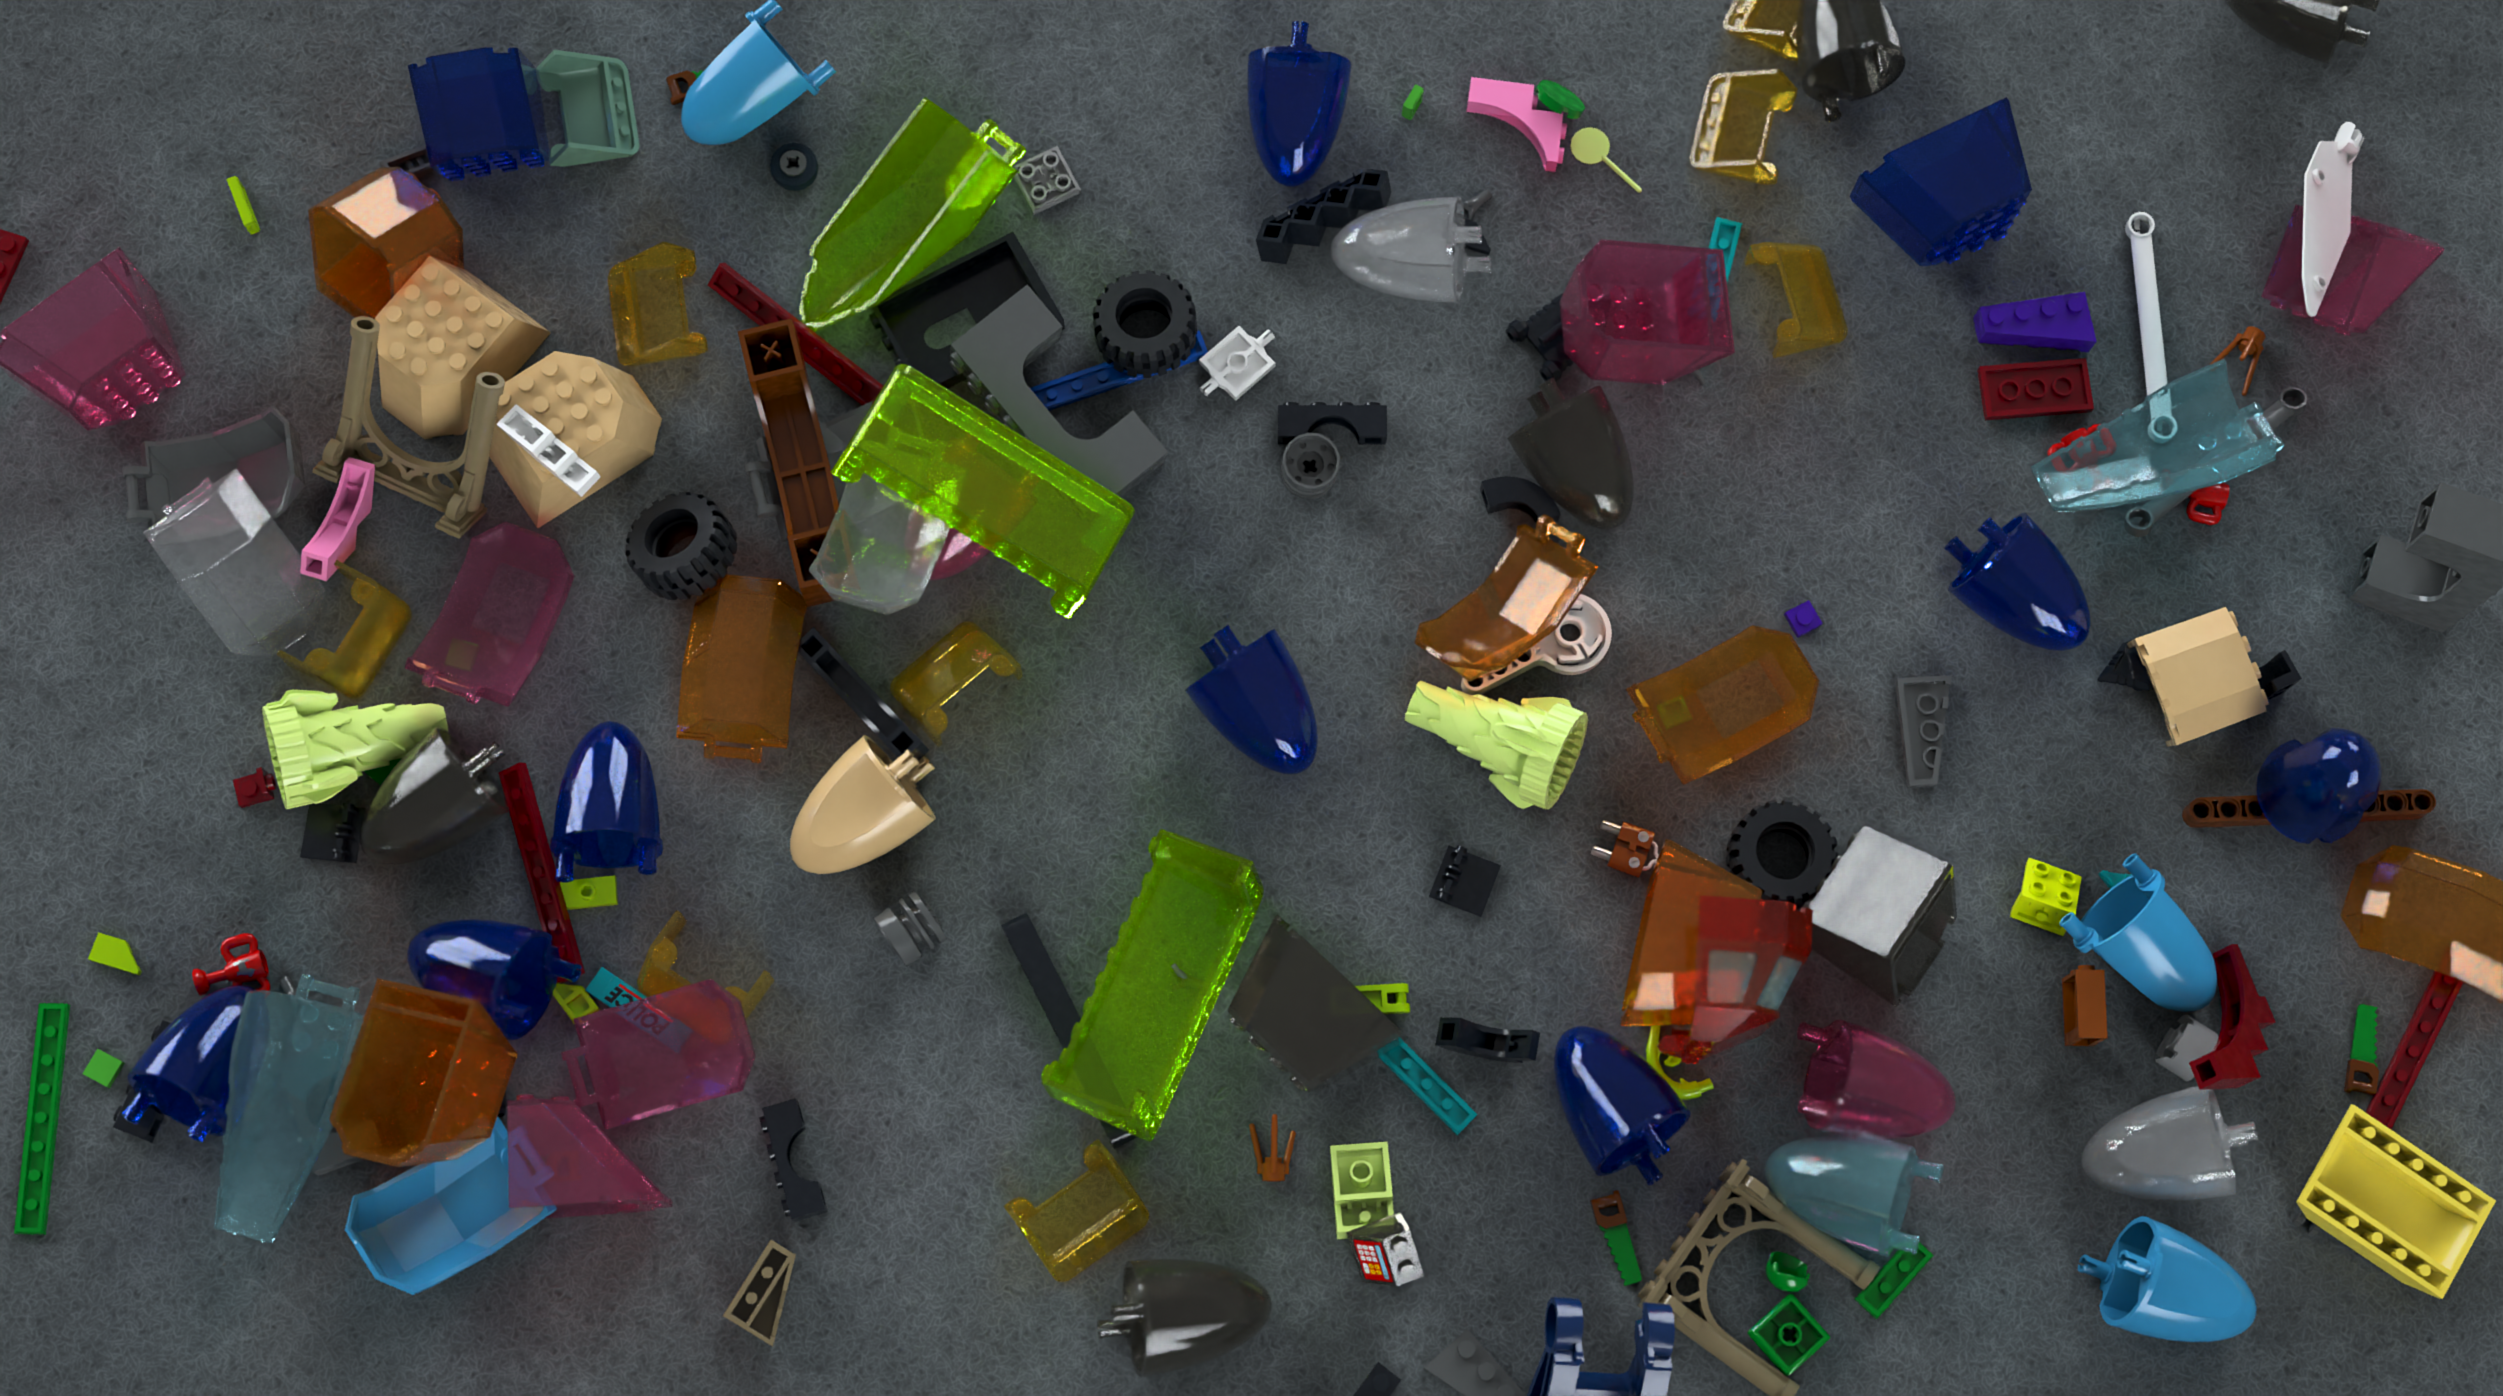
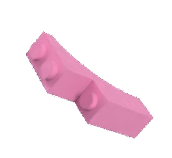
M1471 77L1466 112L1489 115L1514 126L1534 145L1540 155L1544 170L1555 172L1557 163L1562 164L1564 148L1560 147V139H1565L1567 123H1562L1563 113L1536 110L1538 96L1533 95L1534 85Z
M349 457L344 462L340 482L329 511L316 534L302 549L301 574L327 581L356 549L357 526L372 509L374 464Z

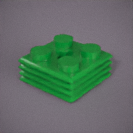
M1789 1294L1747 1332L1751 1339L1785 1376L1791 1375L1830 1339L1829 1334L1793 1294ZM1783 1329H1792L1794 1331L1792 1335L1793 1342L1783 1339Z

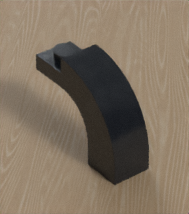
M1504 476L1482 481L1480 491L1488 514L1505 509H1517L1525 512L1537 525L1545 553L1557 549L1561 535L1558 526L1553 525V523L1559 521L1561 513L1555 501L1544 489L1529 480L1518 477Z
M1440 1017L1435 1045L1461 1054L1496 1061L1523 1063V1061H1536L1540 1033L1534 1030L1499 1029L1476 1024L1462 1018Z

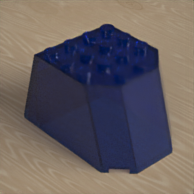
M492 47L430 56L426 58L427 64L420 67L417 64L408 65L430 166L444 178L448 177L449 181L465 179L464 174L475 173L477 177L491 175V170L502 169V172H512L518 170V165L528 164L529 168L544 166V161H549V145L536 68L518 48H508V53H493Z
M2008 98L1997 101L1889 152L1882 157L1885 162L1871 173L1865 170L1859 175L1849 197L1919 266L1938 265L1944 261L1949 264L1962 256L1961 253L1967 250L1971 253L1979 250L1985 245L1984 242L1993 239L1994 242L2002 239L2008 234L2007 230L2014 224L2015 217L2020 214L2021 207L2026 204V199L2032 191Z

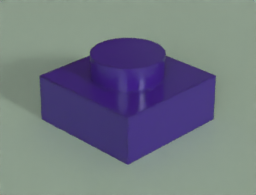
M1809 600L1784 613L1797 638L1823 624Z

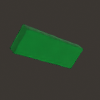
M1911 1235L1854 1300L1871 1316L1878 1319L1934 1255Z

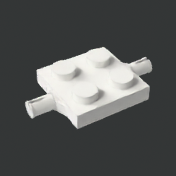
M1240 326L1235 328L1199 359V364L1209 373L1211 378L1200 387L1201 392L1208 396L1214 389L1220 387L1235 401L1275 368L1276 363L1266 354L1264 346L1275 338L1274 334H1270L1271 331L1267 329L1260 337L1255 339L1248 335Z

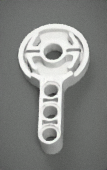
M1559 593L1547 598L1537 607L1532 615L1528 628V638L1468 668L1464 672L1461 681L1462 691L1469 695H1482L1536 666H1543L1563 675H1577L1593 669L1605 657L1611 642V624L1606 612L1596 601L1579 593ZM1581 607H1582V611H1580V610H1568V611H1567V610H1566V609H1581ZM1565 624H1573L1580 630V638L1576 641H1566L1560 634V628ZM1598 648V650H1597V652L1595 653V655H1594L1592 658H1590V657L1594 654V652L1596 651V649ZM1524 652L1529 656L1530 660L1521 662L1516 658L1515 654ZM1576 663H1579L1578 665H1559V664H1576ZM1498 664L1503 666L1506 672L1498 675L1492 671L1491 667ZM1476 677L1481 681L1482 685L1472 687L1468 684L1467 679Z

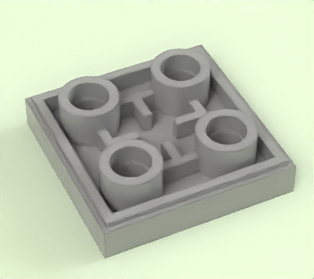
M1058 146L1010 167V172L1033 215L1081 193V189Z

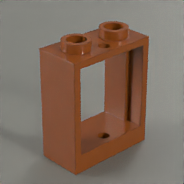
M2094 965L2077 966V969L2070 971V974L2062 978L2065 1046L2093 1047L2107 1039L2104 970H2095Z

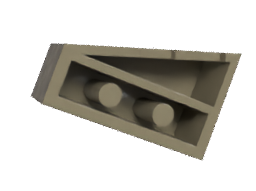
M770 1240L723 1316L773 1347L796 1255Z

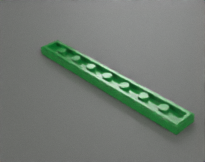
M39 1003L14 1234L46 1235L70 1013L69 1004Z

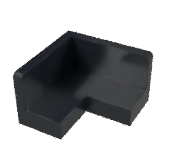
M2286 650L2279 652L2267 664L2259 667L2262 677L2258 679V682L2268 700L2285 693L2302 679Z

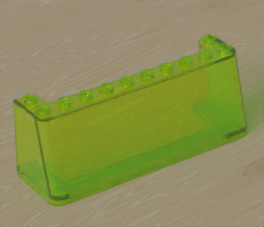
M899 364L894 368L831 470V473L847 483H856L864 473L876 482L896 492L900 497L906 498L919 506L923 511L945 522L949 527L958 530L972 541L989 549L996 556L1005 559L1022 572L1036 578L1043 585L1052 588L1056 592L1051 598V606L1058 614L1068 619H1071L1089 596L1135 513L1133 506L1123 498L906 364Z
M1160 829L1157 837L1154 836L1150 841L1148 852L1151 853V859L1154 863L1153 867L1143 877L1142 890L1139 896H1136L1131 903V914L1127 922L1124 921L1120 926L1117 944L1115 947L1112 946L1107 955L1108 963L1104 971H1101L1096 978V988L1092 997H1088L1083 1007L1084 1014L1080 1023L1077 1022L1072 1029V1040L1068 1048L1063 1049L1059 1062L1055 1060L1051 1064H1047L1041 1075V1083L1050 1097L1149 1142L1154 1139L1264 894V888L1253 861ZM1175 963L1187 975V979L1177 976L1171 967L1172 964Z

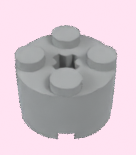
M2183 1015L2177 1020L2181 1025L2176 1030L2170 1028L2156 1052V1055L2160 1058L2155 1059V1061L2184 1081H2190L2194 1078V1074L2189 1062L2210 1053L2217 1044L2218 1034L2191 1016Z

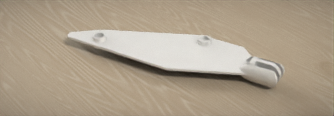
M2345 122L2341 125L2334 141H2320L2304 175L2302 283L2306 311L2310 317H2314L2317 314L2350 235L2352 162L2357 157L2364 141L2362 133L2355 129V124L2351 122Z

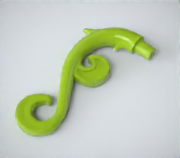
M1648 989L1633 991L1626 1001V1011L1630 1017L1640 1022H1646L1649 1019V1015H1644L1639 1011V1003L1648 1000L1654 1007L1653 1021L1646 1046L1648 1069L1653 1081L1657 1084L1651 1087V1090L1678 1099L1688 1100L1701 1097V1093L1714 1089L1710 1078L1698 1083L1696 1080L1687 1082L1685 1079L1680 1078L1679 1083L1673 1081L1665 1074L1660 1065V1054L1665 1053L1668 1056L1667 1060L1663 1062L1665 1066L1675 1067L1683 1059V1050L1675 1041L1665 1040L1659 1042L1662 1006L1658 995Z

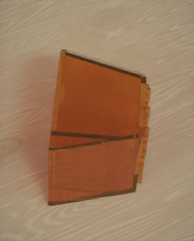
M400 167L378 168L308 210L316 289L354 318L365 316L375 319L379 312L429 256L464 269L463 229L434 189L427 188L414 174L407 173Z
M1666 839L1648 883L1621 1011L1625 1012L1621 1017L1620 1025L1627 1027L1727 1023L1731 1015H1736L1737 1009L1741 1006L1744 990H1741L1743 980H1746L1748 971H1751L1754 961V954L1750 953L1752 952L1753 945H1756L1760 928L1756 926L1759 918L1762 917L1765 901L1760 900L1762 890L1676 842Z
M377 978L329 1118L343 1145L341 1147L344 1154L394 1167L457 1160L491 1137L518 1054L479 1001Z

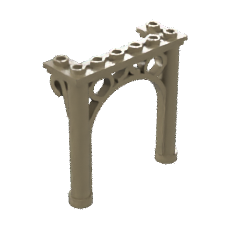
M356 317L351 321L350 326L352 340L339 427L335 439L332 438L327 443L322 460L313 468L312 473L326 480L338 483L341 478L344 462L349 457L374 464L375 482L411 497L413 500L431 506L440 512H444L445 515L435 524V528L460 539L487 512V508L484 507L481 501L499 397L503 394L505 380L502 376L493 372H483L477 375L465 447L459 458L449 462H430L414 457L390 441L381 431L373 417L370 407V392L380 324L370 317ZM363 425L367 431V434L364 436L361 435ZM367 443H376L382 451L383 457L372 453L368 449ZM465 464L462 477L456 469ZM426 473H429L427 478L423 477ZM443 473L453 483L454 488L443 485L439 481L437 474Z
M1741 1159L1737 1163L1732 1161L1718 1178L1722 1181L1716 1191L1712 1188L1702 1201L1706 1206L1701 1214L1695 1212L1686 1224L1690 1230L1683 1238L1679 1235L1670 1247V1250L1674 1252L1670 1259L1666 1261L1663 1258L1653 1272L1657 1275L1656 1279L1647 1282L1637 1295L1641 1299L1637 1306L1643 1309V1303L1670 1304L1674 1314L1676 1329L1767 1395L1795 1396L1800 1385L1727 1334L1713 1318L1707 1300V1282L1711 1267L1718 1254L1737 1236L1753 1230L1768 1229L1791 1237L1862 1290L1870 1284L1880 1266L1872 1260L1867 1261L1770 1192L1762 1182L1748 1175L1747 1172L1750 1167L1746 1165V1160ZM1731 1192L1738 1196L1727 1199ZM1732 1204L1739 1205L1744 1211L1743 1225L1736 1228L1727 1226L1723 1220L1724 1212ZM1750 1206L1771 1221L1751 1222L1752 1210ZM1715 1215L1718 1228L1722 1232L1728 1233L1725 1237L1721 1233L1712 1239L1702 1237V1234ZM1694 1246L1700 1254L1698 1265L1702 1266L1701 1272L1694 1266L1686 1265L1680 1268ZM1714 1246V1248L1708 1255L1707 1247ZM1685 1272L1694 1274L1698 1281V1292L1690 1296L1680 1295L1676 1289L1677 1280ZM1668 1283H1669V1292H1670L1671 1295H1669L1667 1292H1665V1291L1667 1290V1288H1668V1286H1667ZM1698 1299L1704 1319L1682 1303H1689Z

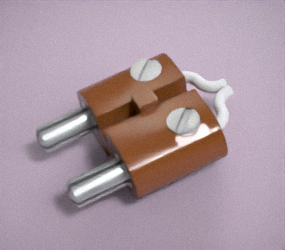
M1606 820L1602 821L1600 826L1602 830L1617 835L1612 852L1594 846L1591 851L1592 855L1608 860V867L1638 878L1642 870H1649L1654 863L1659 864L1661 856L1658 855V846L1653 841L1655 832L1625 821L1622 822L1621 826ZM1651 845H1653V853L1657 859L1651 860L1648 866H1644Z

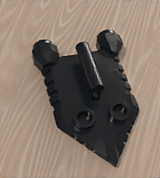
M1560 294L1551 301V304L1545 305L1543 310H1538L1536 315L1530 316L1528 321H1512L1508 329H1506V334L1514 343L1517 341L1522 342L1527 338L1547 361L1542 365V369L1539 370L1540 375L1547 383L1551 381L1556 382L1561 378L1562 372L1566 370L1567 366L1570 367L1574 364V361H1578L1590 349L1593 350L1602 343L1605 331L1603 328L1606 326L1604 321L1607 320L1608 315L1606 313L1609 311L1612 295L1583 296Z
M2130 641L2124 642L2116 652L2117 654L2112 657L2113 660H2110L2108 663L2109 666L2105 667L2097 679L2099 682L2127 685L2136 691L2154 690L2147 669L2142 664L2136 647L2128 648L2127 643Z

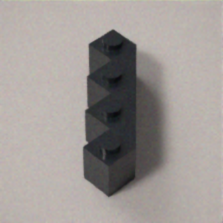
M1361 168L1353 172V177L1342 183L1338 180L1321 189L1319 195L1309 200L1304 198L1288 206L1287 212L1277 217L1271 215L1265 218L1256 238L1261 261L1287 264L1294 244L1319 247L1326 227L1352 229L1359 210L1385 212L1392 193L1388 172L1386 170Z

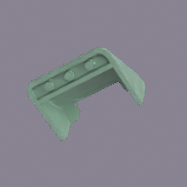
M553 50L536 68L537 80L541 88L547 92H558L566 144H556L550 149L548 154L550 166L567 167L633 156L639 150V138L629 73L626 65L617 58Z

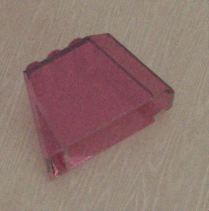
M1601 239L1578 263L1559 301L1564 351L1591 380L1664 385L1735 353L1724 254L1721 249Z
M120 247L9 324L0 334L3 338L0 344V367L11 379L87 431L115 425L122 420L132 418L138 408L144 404L154 402L159 397V393L166 388L175 387L180 383L181 378L186 375L156 291Z

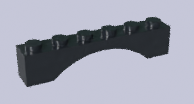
M814 627L793 646L898 758L908 749L914 755L913 757L919 761L929 751L923 742Z

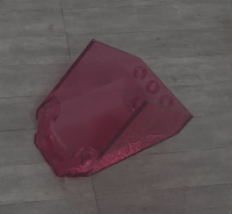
M2296 204L2261 297L2271 300L2270 305L2283 310H2286V307L2292 309L2291 314L2307 318V316H2310L2306 311L2302 283L2304 206ZM2351 215L2350 235L2317 314L2310 318H2313V323L2324 327H2329V325L2335 327L2334 331L2343 335L2350 336L2351 332L2363 334L2438 259L2445 248L2439 246L2437 242L2394 226Z
M524 1094L517 1095L516 1100L507 1101L509 1208L555 1205L557 1210L544 1218L549 1219L650 1212L658 1208L672 1207V1200L590 1115L574 1101H570L569 1097L560 1096L552 1097L551 1099H535L534 1095Z

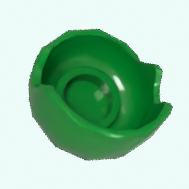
M1779 1251L1772 1252L1766 1264L1765 1270L1769 1282L1781 1291L1798 1292L1808 1283L1810 1274L1808 1273L1806 1276L1807 1265L1794 1256Z

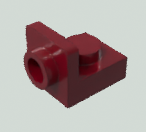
M260 767L256 768L257 773L233 780L239 807L244 808L275 799L273 790L277 787L272 773L268 774L264 768Z

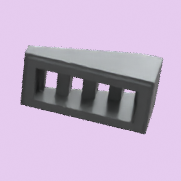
M429 143L380 161V172L391 192L399 190L441 167V162ZM425 154L429 163L425 164L420 156ZM415 159L419 167L415 168L411 161ZM405 164L408 171L404 172L401 166ZM396 170L397 175L394 176L392 171Z

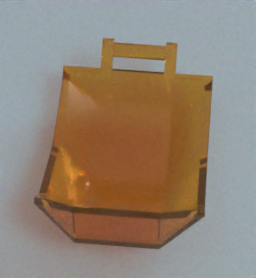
M1546 514L1539 517L1536 530L1527 524L1517 526L1516 537L1486 581L1437 619L1419 623L1415 644L1432 658L1467 681L1487 677L1507 667L1558 628L1597 571V565L1580 556V551L1585 544V537L1577 532L1572 533L1556 524L1554 519ZM1552 533L1566 541L1567 547L1564 548L1550 540L1549 534Z
M726 574L723 579L720 578L716 582L717 585L712 589L707 588L704 590V594L697 596L682 664L676 738L704 741V758L714 759L717 756L749 759L752 763H761L763 755L762 746L787 749L789 744L793 677L804 617L808 607L803 595L788 581ZM716 741L751 744V748L716 745Z
M1752 625L1736 636L1679 667L1641 683H1635L1628 687L1626 691L1638 709L1632 714V717L1636 723H1640L1657 751L1658 755L1656 757L1660 764L1669 761L1680 781L1685 785L1740 760L1809 721L1812 716L1820 680L1790 633Z
M2396 845L2387 847L2356 866L2340 916L2361 949L2384 953L2447 974L2494 997L2499 1003L2503 1004V881L2481 870L2416 849Z

